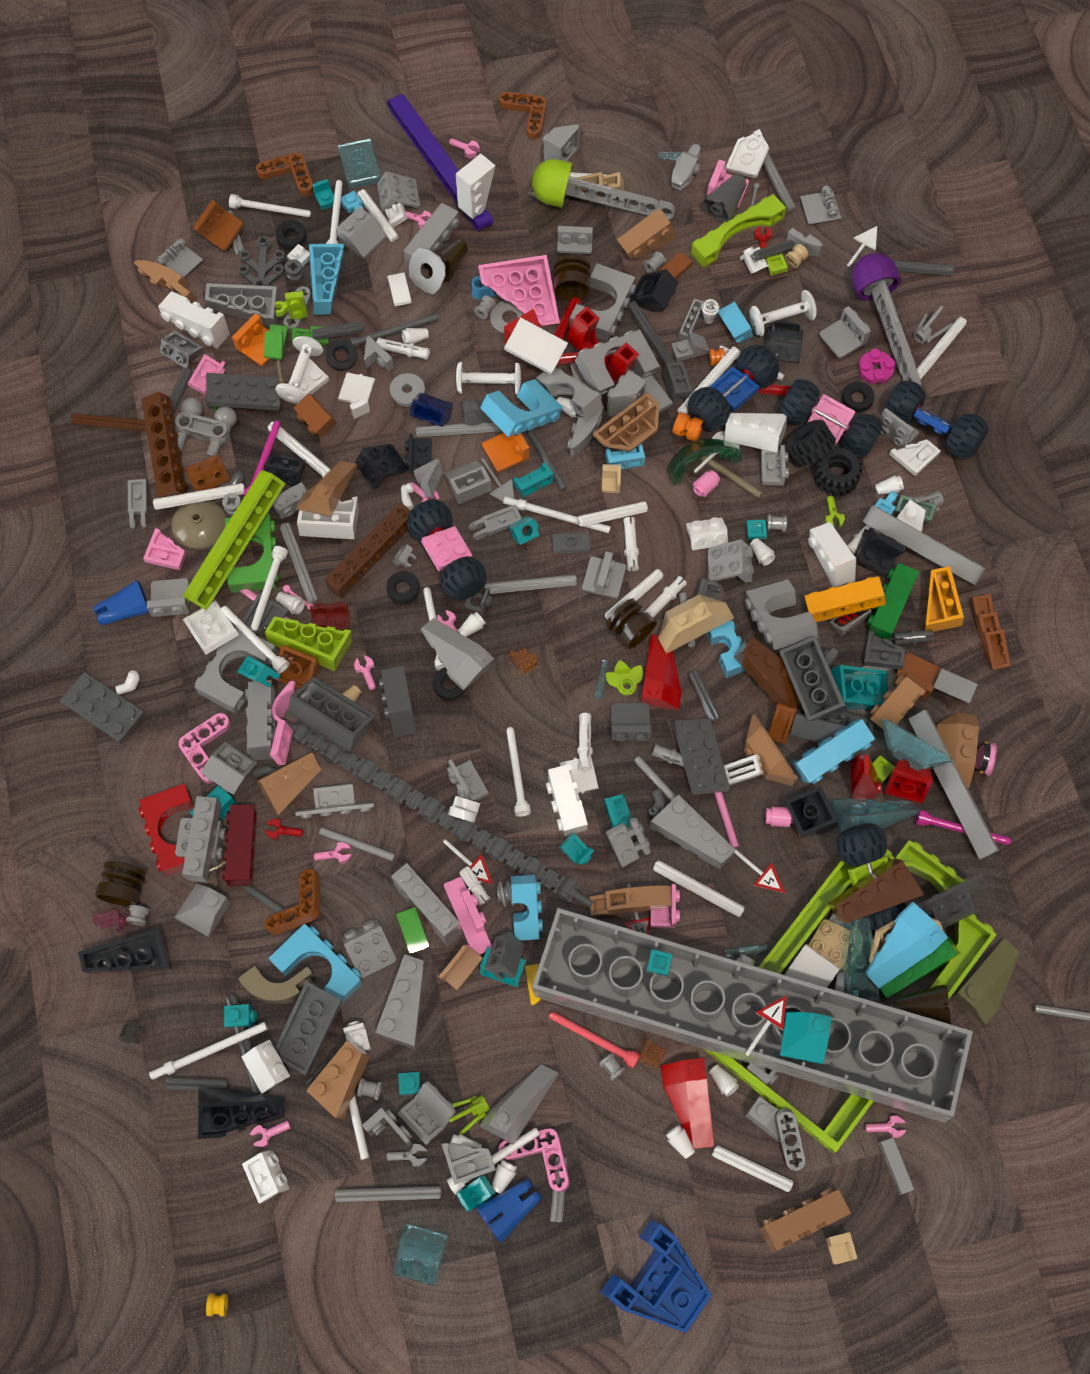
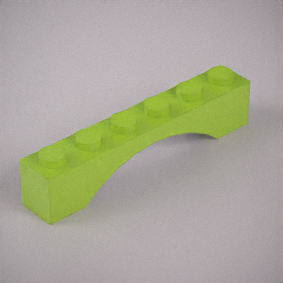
M774 194L768 198H763L761 202L750 206L745 212L737 214L732 220L724 222L719 228L709 231L701 239H696L692 243L691 255L703 268L717 260L722 246L729 238L748 228L759 226L771 227L784 219L786 207Z

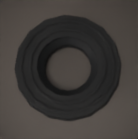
M297 220L284 221L276 229L277 242L281 247L293 250L298 244L302 246L307 238L306 229ZM291 230L298 233L294 239H287L285 237V233Z
M339 338L333 340L326 349L328 364L340 371L350 369L357 360L355 345L347 339ZM344 348L348 351L349 355L345 361H339L335 358V351L337 349Z
M861 381L848 384L842 394L843 404L854 410L855 413L867 411L873 405L875 398L871 386ZM855 392H860L865 396V400L855 402L851 395Z
M399 571L389 577L386 591L393 602L408 604L417 598L420 592V584L417 577L412 573ZM407 582L410 585V590L404 594L398 593L396 591L397 584Z
M446 667L440 669L435 674L433 688L439 698L453 701L463 696L466 689L463 691L458 685L452 690H447L443 687V681L449 678Z

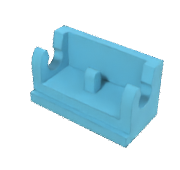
M735 302L718 311L719 316L737 343L753 337L752 328Z
M642 444L631 452L624 450L610 452V449H606L605 452L607 465H621V469L644 466L645 463Z

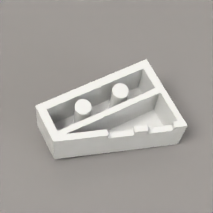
M731 413L726 423L724 441L777 452L786 431L787 416L785 414Z

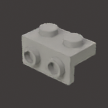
M781 445L780 450L777 452L761 450L762 485H784L785 479H788L789 468L785 464V462H788V451H785V445Z

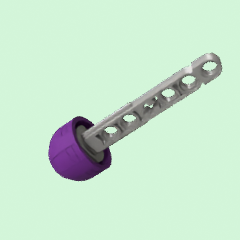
M867 254L853 268L852 281L857 298L863 301L874 299L899 372L903 377L902 380L913 381L921 386L916 365L890 295L901 284L898 269L894 261L885 254Z

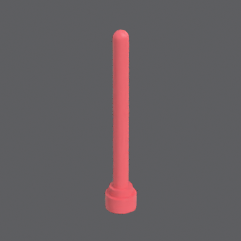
M554 1011L550 1012L549 1018L623 1058L626 1065L634 1069L641 1055L635 1050L626 1051Z

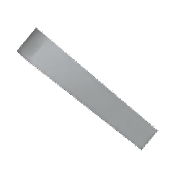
M874 505L871 506L863 520L867 525L894 538L899 543L942 567L950 566L952 573L974 585L977 584L985 571V568Z

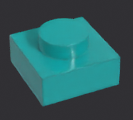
M747 520L748 540L756 538L765 540L767 538L766 520Z
M652 949L647 972L668 977L673 954Z
M420 1072L398 1073L399 1095H417L420 1090Z

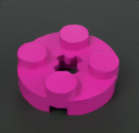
M872 349L861 357L858 365L859 374L867 383H886L893 375L895 361L885 352L879 349ZM873 365H878L880 369L874 370Z

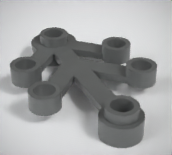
M261 236L257 240L259 264L251 258L249 251L243 250L240 252L241 261L246 262L258 273V277L256 278L250 273L247 265H241L238 270L240 276L245 277L252 285L269 286L276 278L284 275L283 266L277 264L285 260V255L283 251L277 250L274 253V258L266 263L267 251L271 249V242L268 237ZM273 268V273L265 278V274Z

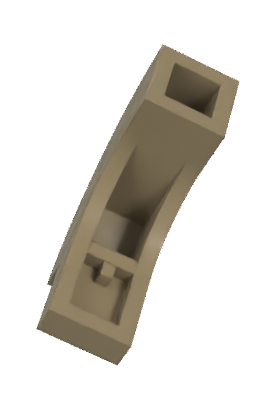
M254 966L238 979L256 999L269 1004H286L297 1000L300 995L298 989L303 988L305 982L308 980L312 981L315 976L306 967L286 982L272 983L267 981L256 966Z

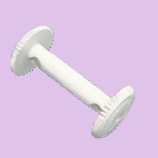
M804 290L801 293V302L764 314H761L756 306H752L749 311V319L754 333L761 337L764 335L765 324L800 313H804L812 321L816 317L817 309L812 294Z
M308 336L294 338L293 345L300 351L291 379L289 384L280 383L276 386L277 394L283 400L290 403H299L306 396L305 392L299 388L308 360L310 356H319L323 352L321 344Z
M459 362L456 369L457 391L459 394H462L463 383L515 384V394H518L521 388L520 364L515 363V373L511 374L463 372L462 362Z

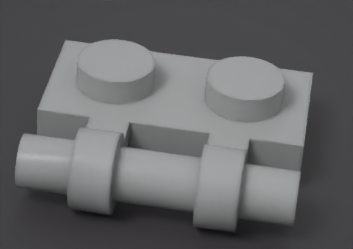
M637 818L630 820L631 827L626 828L621 823L605 832L622 868L639 859L637 851L642 850L644 855L651 853L649 840L645 838L643 826L638 822ZM633 835H636L638 840L635 843L631 839Z

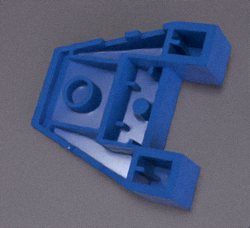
M651 1219L639 1236L642 1241L654 1250L648 1261L630 1286L621 1278L612 1274L600 1293L625 1312L687 1333L712 1295L698 1272L695 1271L690 1262L691 1260L683 1251L677 1237L663 1225Z

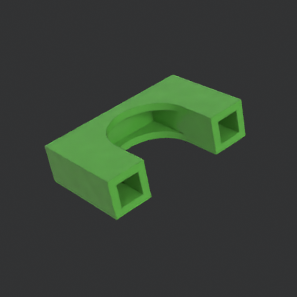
M266 514L250 540L264 547L263 555L253 565L234 567L228 575V586L231 593L240 592L243 589L251 591L264 589L273 562L271 553L274 546H277L276 537H273V532L276 531L275 520H271L270 514ZM225 518V527L231 518ZM278 571L272 589L276 588V581H279Z

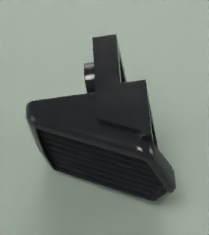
M788 320L772 322L771 326L768 325L766 348L774 354L777 361L799 364L803 329H801L799 324Z
M870 527L869 530L864 529L858 544L860 548L855 558L856 561L887 577L896 558L904 553L905 548L894 538Z

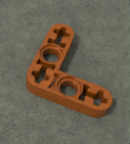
M502 92L499 95L500 107L529 112L527 136L530 139H538L542 134L545 118V97L515 92ZM521 100L527 101L526 104H519L518 102ZM535 115H539L541 118L535 120L532 117ZM533 126H536L535 132H532Z
M292 153L258 163L256 166L257 175L261 179H268L292 172L300 195L310 196L313 193V183L305 160L300 153ZM295 160H298L299 166H296ZM278 164L285 165L283 168L276 167ZM299 172L305 173L303 177L297 176ZM305 182H306L307 189H305V188L303 187V183H305Z
M308 868L299 876V904L275 913L265 921L264 926L272 935H278L318 917L320 913V877L313 869ZM313 891L312 895L306 898L307 894ZM296 914L295 918L292 921H289L290 917Z

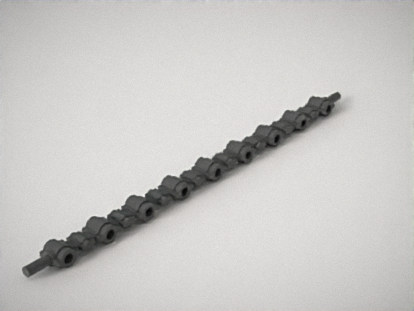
M281 717L293 730L291 739L297 744L305 746L308 742V748L317 753L321 750L319 755L329 763L337 765L340 761V767L349 772L353 769L352 775L361 782L370 784L373 781L372 785L377 789L383 791L385 788L386 791L384 793L393 801L402 804L406 800L405 805L413 810L419 808L417 813L425 820L433 823L439 820L438 825L444 829L449 830L450 827L453 828L451 833L459 840L469 843L472 839V845L481 850L485 847L484 853L491 859L501 863L507 860L506 865L514 870L519 867L518 873L522 876L535 875L536 882L541 880L540 885L548 890H551L553 887L552 893L560 900L571 903L575 899L589 908L594 903L590 898L578 892L580 885L571 878L562 876L561 879H558L559 874L551 869H548L547 872L544 871L547 866L537 858L528 856L527 859H524L525 854L517 849H514L512 852L513 846L503 838L494 836L493 839H490L491 834L483 829L478 832L479 826L474 822L461 818L458 820L456 819L457 817L448 815L449 809L445 812L446 806L442 805L437 799L428 796L424 800L425 795L417 790L411 792L413 787L403 779L395 777L393 780H390L392 776L383 770L378 773L380 768L372 761L364 758L358 761L359 756L355 753L348 752L346 754L347 750L332 740L326 742L327 737L318 732L314 735L315 730L302 721L298 720L297 723L293 724Z

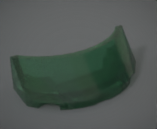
M721 439L698 440L686 445L674 455L667 467V472L673 486L682 483V474L687 472L685 464L714 453H719L721 460L728 458L732 464L742 462L741 450L735 444Z

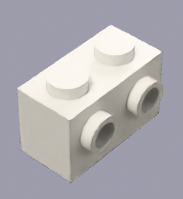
M270 1040L254 1047L242 1056L261 1093L272 1089L290 1077Z

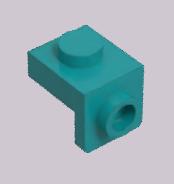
M571 833L559 846L563 853L577 865L586 864L594 852L575 833Z
M249 1004L224 1006L225 1028L254 1027V1022L257 1021V1012L254 1010V1007Z
M483 1175L466 1188L460 1190L457 1196L466 1211L469 1212L496 1193L486 1176Z

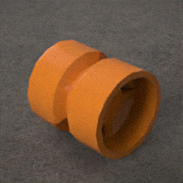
M679 412L672 434L680 437L685 435L686 439L697 442L702 431L701 425L703 421L700 418H690L689 414Z

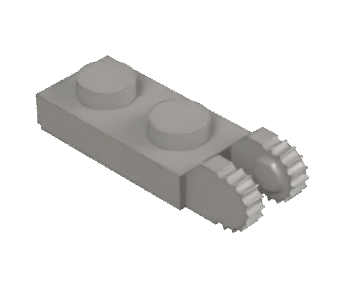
M146 479L128 480V514L131 528H136L135 515H141L142 527H147L148 482Z
M512 505L481 517V519L472 522L469 528L474 531L484 525L485 529L473 534L475 540H480L487 535L490 536L508 529V525L522 518L516 505Z

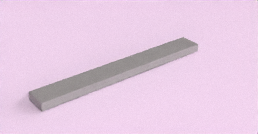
M923 710L909 718L979 859H984L999 851L928 711Z

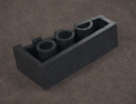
M159 928L78 952L82 972L87 974L173 970L164 933Z

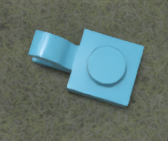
M355 191L341 197V204L348 213L354 212L358 207L363 209V202Z
M891 491L886 500L880 498L875 506L892 515L896 509L893 503L897 499L898 494Z

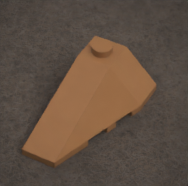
M339 461L302 495L296 509L332 516L357 468V464Z

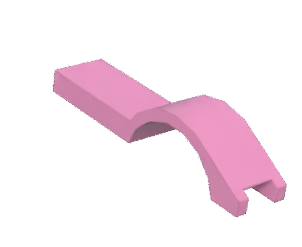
M290 681L272 705V715L277 722L270 756L278 765L286 764L293 730L281 717L284 718L289 706L290 696L295 693V681Z

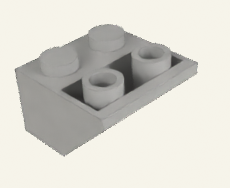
M629 370L625 375H622L615 388L612 387L607 394V415L615 416L644 395L646 393L647 381Z
M477 460L443 474L458 505L491 491V480L484 466Z

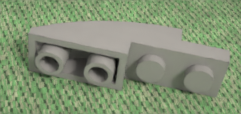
M604 406L590 419L587 420L578 416L577 423H573L571 432L573 433V438H569L567 449H570L571 457L577 455L593 438V433L601 423Z

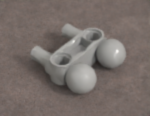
M195 397L186 398L181 403V413L175 418V430L178 435L177 441L180 451L183 449L186 438L190 437L210 443L205 455L207 458L217 455L220 447L227 444L230 440L231 427L237 422L236 412L231 407H220L215 412L214 420L201 416L203 414V404Z

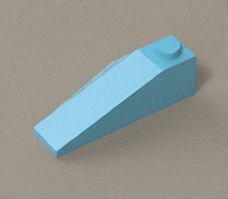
M914 902L909 904L897 916L893 930L890 934H887L885 937L886 942L881 951L876 953L865 972L877 988H881L934 952L948 938L938 924Z

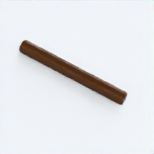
M72 413L70 421L73 424L147 431L145 420Z

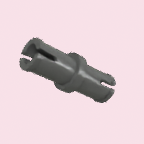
M932 629L894 633V644L911 643L916 645L918 642H933L934 637L929 635H934Z

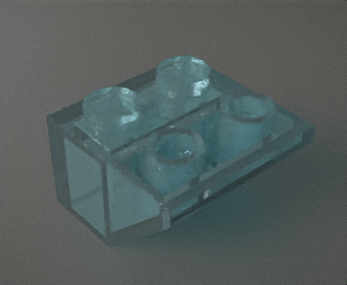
M406 1224L399 1242L393 1275L435 1286L448 1236Z

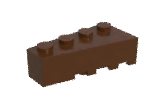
M751 637L745 640L736 652L735 659L749 675L755 678L758 686L766 691L770 696L769 699L774 704L778 705V702H782L798 708L801 702L783 659L755 638Z
M894 858L828 904L839 921L848 923L923 896L924 894L903 860Z

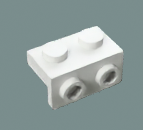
M722 517L686 523V530L691 540L692 550L728 543L727 527Z

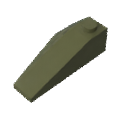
M1004 938L952 997L984 1026L1000 1007L1020 953Z

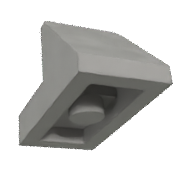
M689 332L687 340L671 343V349L676 362L709 354L705 337L693 332Z
M368 336L366 338L364 356L366 368L377 362L381 368L384 367L389 372L394 368L392 357Z
M435 459L414 470L417 483L423 489L425 497H433L444 474L439 459Z

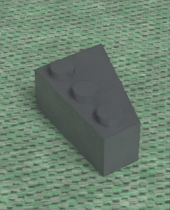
M404 666L381 670L382 678H379L380 689L385 691L381 693L383 704H387V707H384L386 719L390 718L394 738L417 733Z

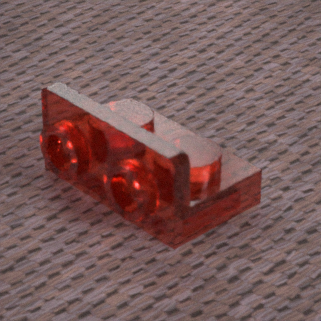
M336 602L330 605L318 603L310 606L311 623L327 628V626L335 627V630H350V611L347 603Z

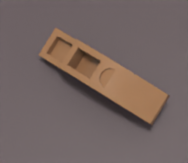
M135 260L134 264L139 267L138 271L145 277L147 275L151 277L149 281L155 286L168 287L172 291L176 289L179 295L188 298L191 302L197 299V296L186 288L189 281L177 272L159 263Z
M670 886L623 888L605 891V894L589 897L594 902L590 907L593 918L630 911L638 913L672 907Z

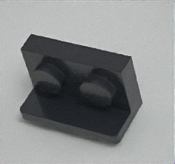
M409 434V440H406L408 456H405V467H408L409 474H414L415 469L431 462L432 439L414 438L413 434Z
M271 453L264 464V471L272 473L286 483V485L295 486L300 483V475L306 466V460Z

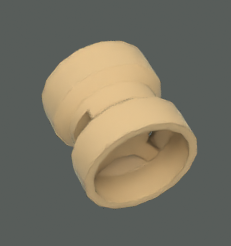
M796 244L792 251H789L784 258L786 263L795 269L801 264V261H804L809 256V253L803 245Z

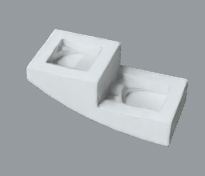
M405 273L387 276L394 306L412 303Z

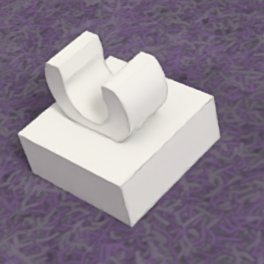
M401 203L393 204L392 208L385 209L389 222L393 227L408 219L404 206Z
M298 244L287 255L288 261L296 259L301 262L303 267L309 261V252Z

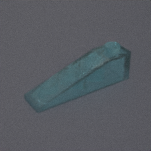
M855 798L830 800V805L838 820L836 829L840 833L846 829L866 823H874L883 829L920 813V809L911 801L886 800L885 803L874 801V799H867V802H855Z
M869 917L859 918L851 922L844 978L845 993L869 1001H880L878 988L865 974L870 965L869 958L873 945Z

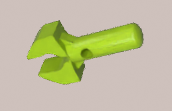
M828 496L827 502L830 515L825 517V523L830 522L834 527L833 519L835 518L840 529L844 523L845 516L844 514L837 513L834 497Z

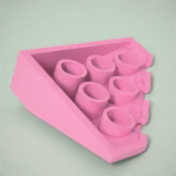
M547 255L478 265L481 284L493 289L505 301H510L524 314L534 309L542 327L560 323Z

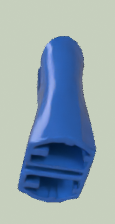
M135 580L116 594L93 607L95 614L98 615L99 625H107L126 618L150 613L147 609L146 595L138 580Z
M529 1179L521 1181L503 1193L476 1206L479 1215L500 1243L511 1234L542 1199L538 1191L527 1196V1199H522L521 1195L526 1194L533 1186Z

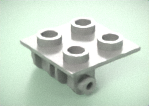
M824 186L821 193L800 196L808 225L842 219L834 193L829 186Z
M181 238L180 240L177 239L173 246H169V250L166 249L161 256H158L155 263L164 265L185 277L203 259L187 248L185 241Z

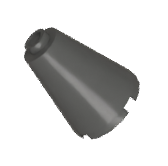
M740 174L732 175L704 198L702 204L708 214L712 213L715 215L714 219L721 223L730 221L746 188V179Z

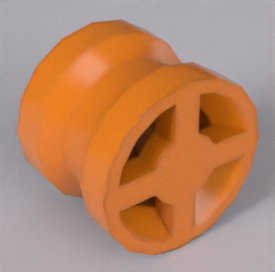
M724 348L719 350L709 349L710 367L717 365L725 356Z

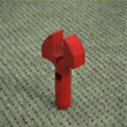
M760 226L754 233V240L760 241V249L766 248L767 240L772 239V231L767 226L764 236L760 233Z
M272 819L266 823L267 826L278 829L273 832L265 830V833L271 840H278V836L282 834L299 837L303 835L302 829L283 827L280 819Z

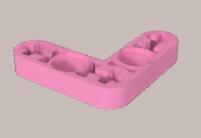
M223 713L214 715L182 736L179 740L181 751L202 781L207 784L214 782L208 780L201 773L209 760L202 747L229 729L230 720ZM218 720L224 721V725H218ZM210 725H213V727H214L215 730H216L215 732H213V730H212V728L210 727ZM204 729L210 731L209 736L206 738L199 736L200 732ZM196 735L200 742L197 743L193 736ZM185 742L191 743V747L188 748ZM203 755L204 759L201 763L196 764L193 762L195 756Z
M553 1129L539 1131L541 1140L547 1139V1134L555 1137L551 1145L548 1142H542V1147L539 1148V1141L537 1138H534L535 1146L532 1150H525L523 1145L520 1147L522 1153H519L517 1149L510 1156L508 1155L504 1158L510 1161L542 1152L551 1188L557 1192H564L569 1187L570 1180L560 1137ZM503 1141L499 1146V1151L511 1143ZM553 1154H557L560 1157V1163L557 1166L549 1164V1158ZM563 1168V1171H559V1175L562 1179H565V1182L559 1188L557 1184H554L557 1181L556 1173L551 1174V1171Z

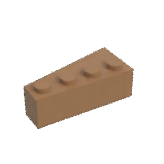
M829 1188L820 1193L822 1198L814 1201L811 1197L801 1202L803 1207L797 1210L791 1207L782 1212L783 1217L776 1220L773 1216L763 1221L764 1226L760 1230L771 1253L851 1214L839 1189L833 1192L832 1188Z

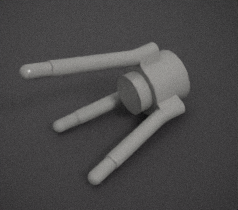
M943 306L939 307L926 325L923 324L928 315L924 314L918 327L913 332V337L918 343H929L953 325L951 323L931 335L932 330L929 326L944 308Z
M939 491L915 497V502L917 503L926 501L937 504L936 511H939V506L944 503L943 496Z

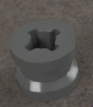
M291 259L285 263L288 280L297 282L303 278L304 273L300 261Z

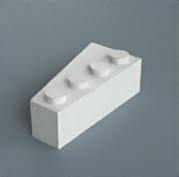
M171 291L158 306L161 317L164 320L171 321L179 329L188 331L192 337H198L207 346H213L218 349L230 335L224 314L220 312L214 314L213 309L209 307L203 309L199 303L194 301L192 304L188 298Z

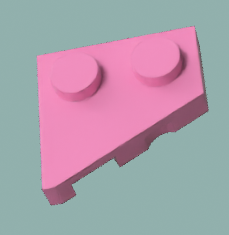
M155 528L143 559L146 563L180 570L186 553L181 547L176 546L170 538L165 537L159 529Z

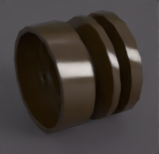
M566 255L557 259L554 265V294L565 301H571L573 297L580 300L586 298L590 294L589 261L578 255Z
M634 598L621 604L606 622V627L612 630L614 635L621 634L619 640L627 649H632L643 642L657 624V621L648 612L642 613L643 607L638 605V601Z
M106 861L103 866L106 871H103L101 876L109 882L98 883L95 897L104 902L124 907L137 905L140 892L133 887L143 886V881L140 879L145 878L146 872L128 863Z

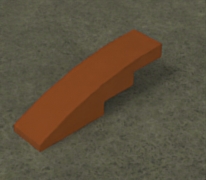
M991 594L971 597V605L979 636L991 670L1010 667L1011 663L1004 630L1000 629L997 611L994 612Z

